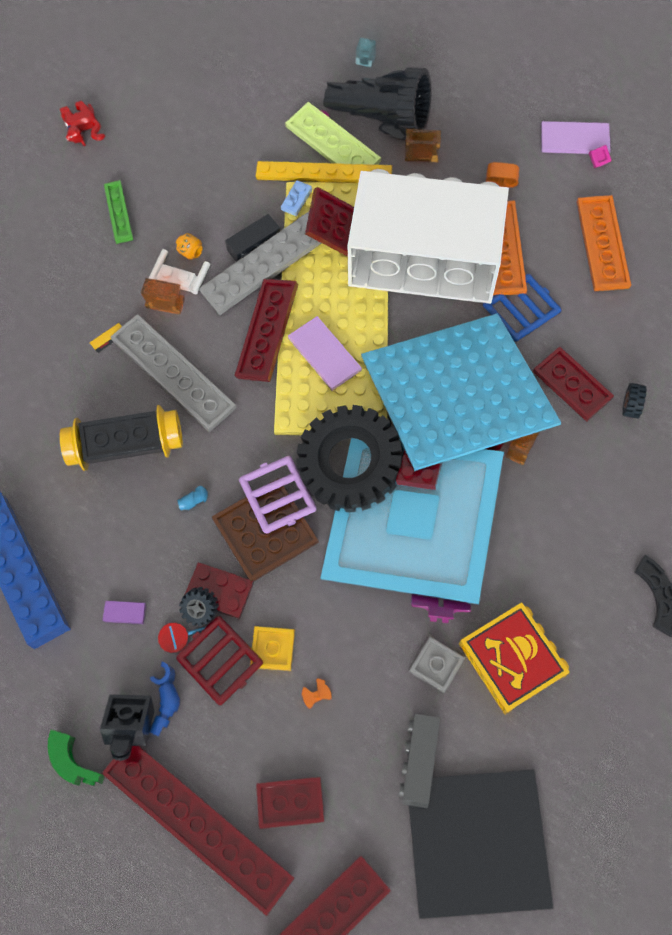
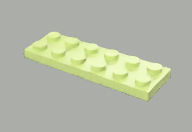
M309 102L285 123L290 131L331 163L378 165L381 162L380 156Z

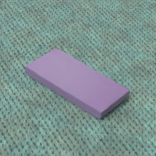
M541 122V152L589 154L590 151L607 145L609 153L611 151L609 123Z
M318 316L288 335L291 343L332 391L362 371V367Z

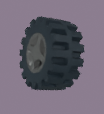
M195 587L182 597L179 611L183 613L182 618H186L188 624L192 622L193 626L197 624L202 626L207 624L216 615L217 608L219 607V603H216L218 599L213 597V592H208L209 589L205 588L203 590V587Z

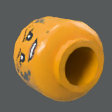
M186 233L179 236L176 240L178 253L187 259L198 258L203 250L202 242L194 235Z

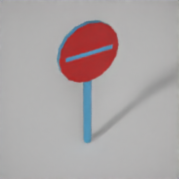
M168 623L159 632V645L166 652L177 653L187 645L189 635L195 634L197 631L201 632L205 627L187 632L186 628L181 624Z

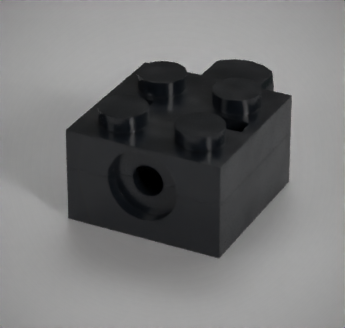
M109 695L100 732L104 745H110L113 759L124 761L130 757L133 746L147 745L155 712L150 695Z

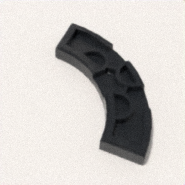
M644 555L634 573L639 575L648 584L655 597L657 613L653 627L672 637V583L664 573L665 571L654 560Z

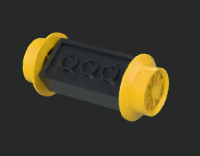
M157 405V412L150 411L82 423L79 418H75L73 425L61 428L59 434L60 447L65 464L67 466L79 464L83 471H87L91 463L164 452L165 457L168 458L171 449L183 447L182 430L177 410L164 411L161 405Z

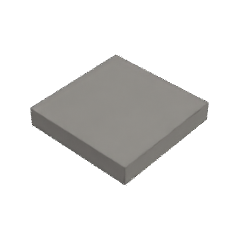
M430 636L409 672L445 694L465 657Z

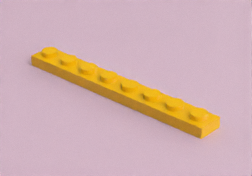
M258 161L256 179L359 183L361 171L371 172L375 169H382L392 174L393 168L392 165Z

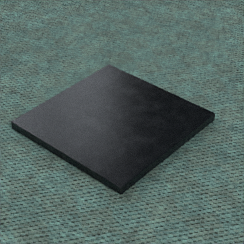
M535 770L432 777L428 809L409 805L419 919L554 909Z

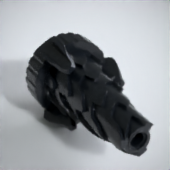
M407 67L404 71H393L376 79L362 78V81L349 80L346 83L327 82L323 104L324 107L331 110L382 121L384 123L379 126V131L397 139L407 140L411 135L419 136V134H422L427 126L432 96L430 74L426 68Z

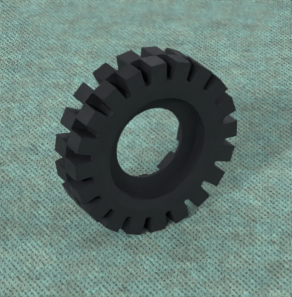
M346 405L337 407L338 412L332 413L331 409L322 413L324 417L322 420L316 417L310 423V431L304 430L301 436L303 443H298L296 452L299 456V459H296L297 468L304 485L310 494L321 504H327L330 509L337 511L343 508L346 512H356V508L360 507L364 511L372 508L371 503L376 502L379 504L384 501V495L387 492L391 494L396 488L395 482L402 464L403 449L394 426L391 427L390 421L383 415L379 417L378 412L371 408L364 411L363 406L353 405L352 410H348ZM347 438L363 441L371 452V461L366 471L353 478L337 475L331 469L329 463V455L332 448L339 441Z

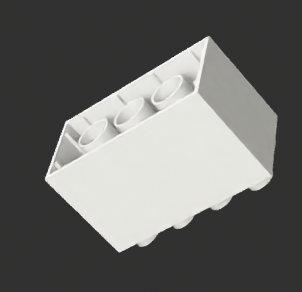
M375 169L371 172L361 171L348 241V286L491 304L501 263L509 188L499 187L494 182H483L481 184L464 183L453 177L438 180L429 179L417 173L403 176L389 174L382 169Z

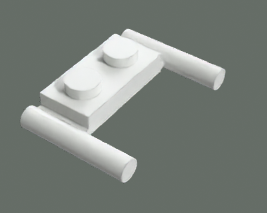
M162 249L148 279L152 282L156 281L197 294L210 267V263L204 261L198 276H196L195 273L164 265L163 263L168 255V251Z

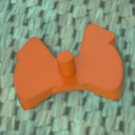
M316 679L318 690L313 693L306 687H303L301 695L308 709H311L320 700L332 699L331 691L325 685V680Z

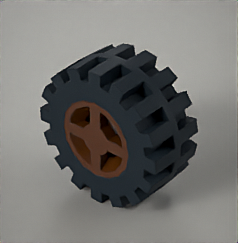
M629 383L623 402V416L640 418L647 391L645 385Z

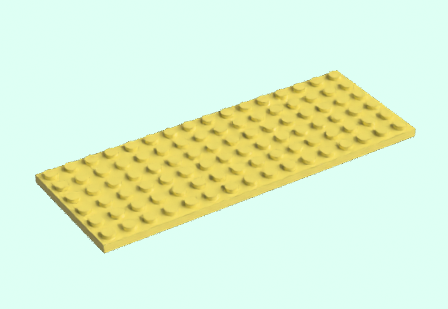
M286 182V197L295 182ZM303 182L312 186V192L297 216L285 212L284 228L310 211L313 190L316 187L325 190L354 207L358 183ZM320 244L282 271V280L296 281L298 288L278 354L275 435H302L305 429L311 430L310 423L316 417L322 420L324 418L322 413L331 409L332 413L338 412L337 407L344 405L347 406L348 410H352L353 405L363 406L364 411L371 408L378 412L379 417L383 415L387 418V410L361 354L388 346V291L348 286V257L324 244ZM316 316L319 317L362 367V371L333 391L288 339L289 334Z

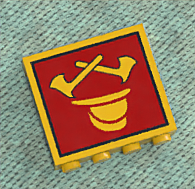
M522 602L459 642V646L504 715L570 673L568 663L564 658L559 657L555 644L551 640L548 641L544 635L543 627L534 621L532 611L528 606H524Z

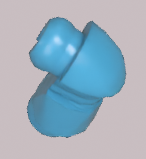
M198 486L195 492H191L178 499L177 502L180 510H190L201 502L205 503L208 498V491L203 486Z

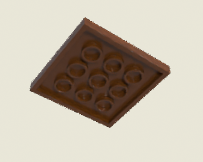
M284 486L257 497L256 500L261 508L289 494ZM247 497L212 516V520L250 582L259 579L319 543L304 517L296 520V523L291 526L287 524L270 533H264ZM291 502L264 514L267 523L270 524L299 511L294 502Z

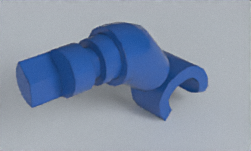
M161 662V667L166 671L165 676L160 680L155 676L150 677L153 683L161 686L159 688V705L161 706L158 710L160 714L159 716L156 715L150 728V733L159 736L163 727H168L170 723L169 717H172L174 712L178 711L180 705V697L173 684L176 677L175 670L165 662Z

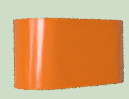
M492 162L487 166L486 182H494L499 187H516L519 182L520 168L516 164Z

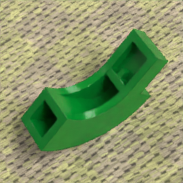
M51 729L48 738V755L54 770L59 776L69 783L80 786L82 778L83 783L95 786L96 782L102 784L105 778L103 774L82 768L75 761L73 745L76 738Z

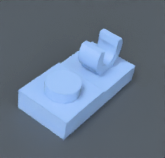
M296 180L281 205V210L297 216L312 192V186Z

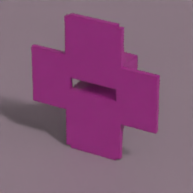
M412 594L411 606L426 609L428 617H430L432 622H436L437 618H442L443 623H448L449 619L454 618V613L471 612V603L443 599V605L439 607V598Z

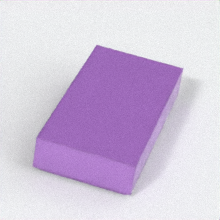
M105 601L103 621L144 624L146 604Z

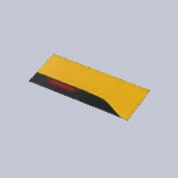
M120 323L90 342L97 353L114 343L110 337L122 327Z

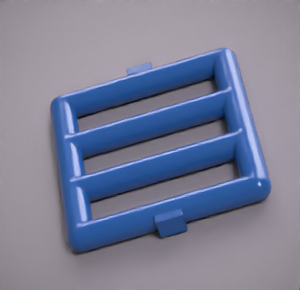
M530 274L525 275L526 283L528 282L552 308L551 311L544 314L527 294H518V297L537 316L538 319L530 324L506 297L507 295H494L491 304L483 303V307L490 315H494L498 312L492 305L500 300L520 322L524 329L516 333L498 313L515 342L562 311L561 307L549 295V290L546 287L542 288Z

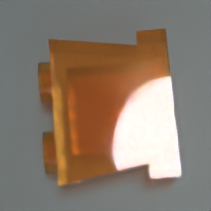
M407 129L405 161L438 162L441 130Z
M149 278L145 279L141 295L146 301V308L181 314L185 297L181 295V284Z
M540 431L514 439L506 458L524 465Z

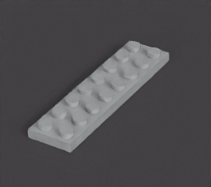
M309 212L199 288L200 293L219 316L261 287L263 279L274 278L322 244L305 235Z
M138 314L110 337L120 349L208 432H211L237 408L224 393Z

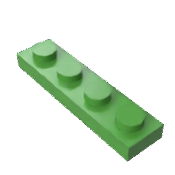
M121 181L106 183L104 188L116 244L132 241L133 235Z

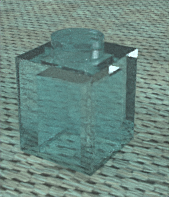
M360 37L356 48V64L372 67L376 56V41Z

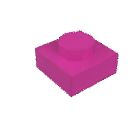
M607 145L589 152L594 168L612 161Z

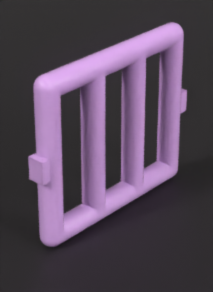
M291 456L283 457L270 464H267V462L261 464L259 469L239 478V482L263 532L266 534L287 524L291 526L296 523V520L317 510ZM284 465L288 466L291 474L252 491L248 483L249 481ZM293 481L296 482L299 488L298 491L260 508L256 500L257 497ZM299 498H304L307 507L273 523H267L264 514Z

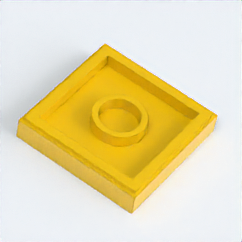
M254 626L252 649L263 660V665L259 669L291 671L295 629Z

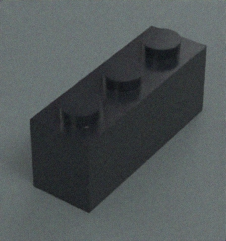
M267 214L226 239L227 251L237 262L279 233L281 229L272 217Z

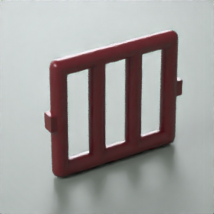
M221 616L214 618L200 633L197 631L192 636L193 640L176 656V660L218 705H223L239 688L243 689L247 685L246 681L263 665V660ZM219 626L226 635L193 666L186 657ZM232 640L239 649L206 680L200 674V671ZM246 654L253 663L220 695L213 686Z

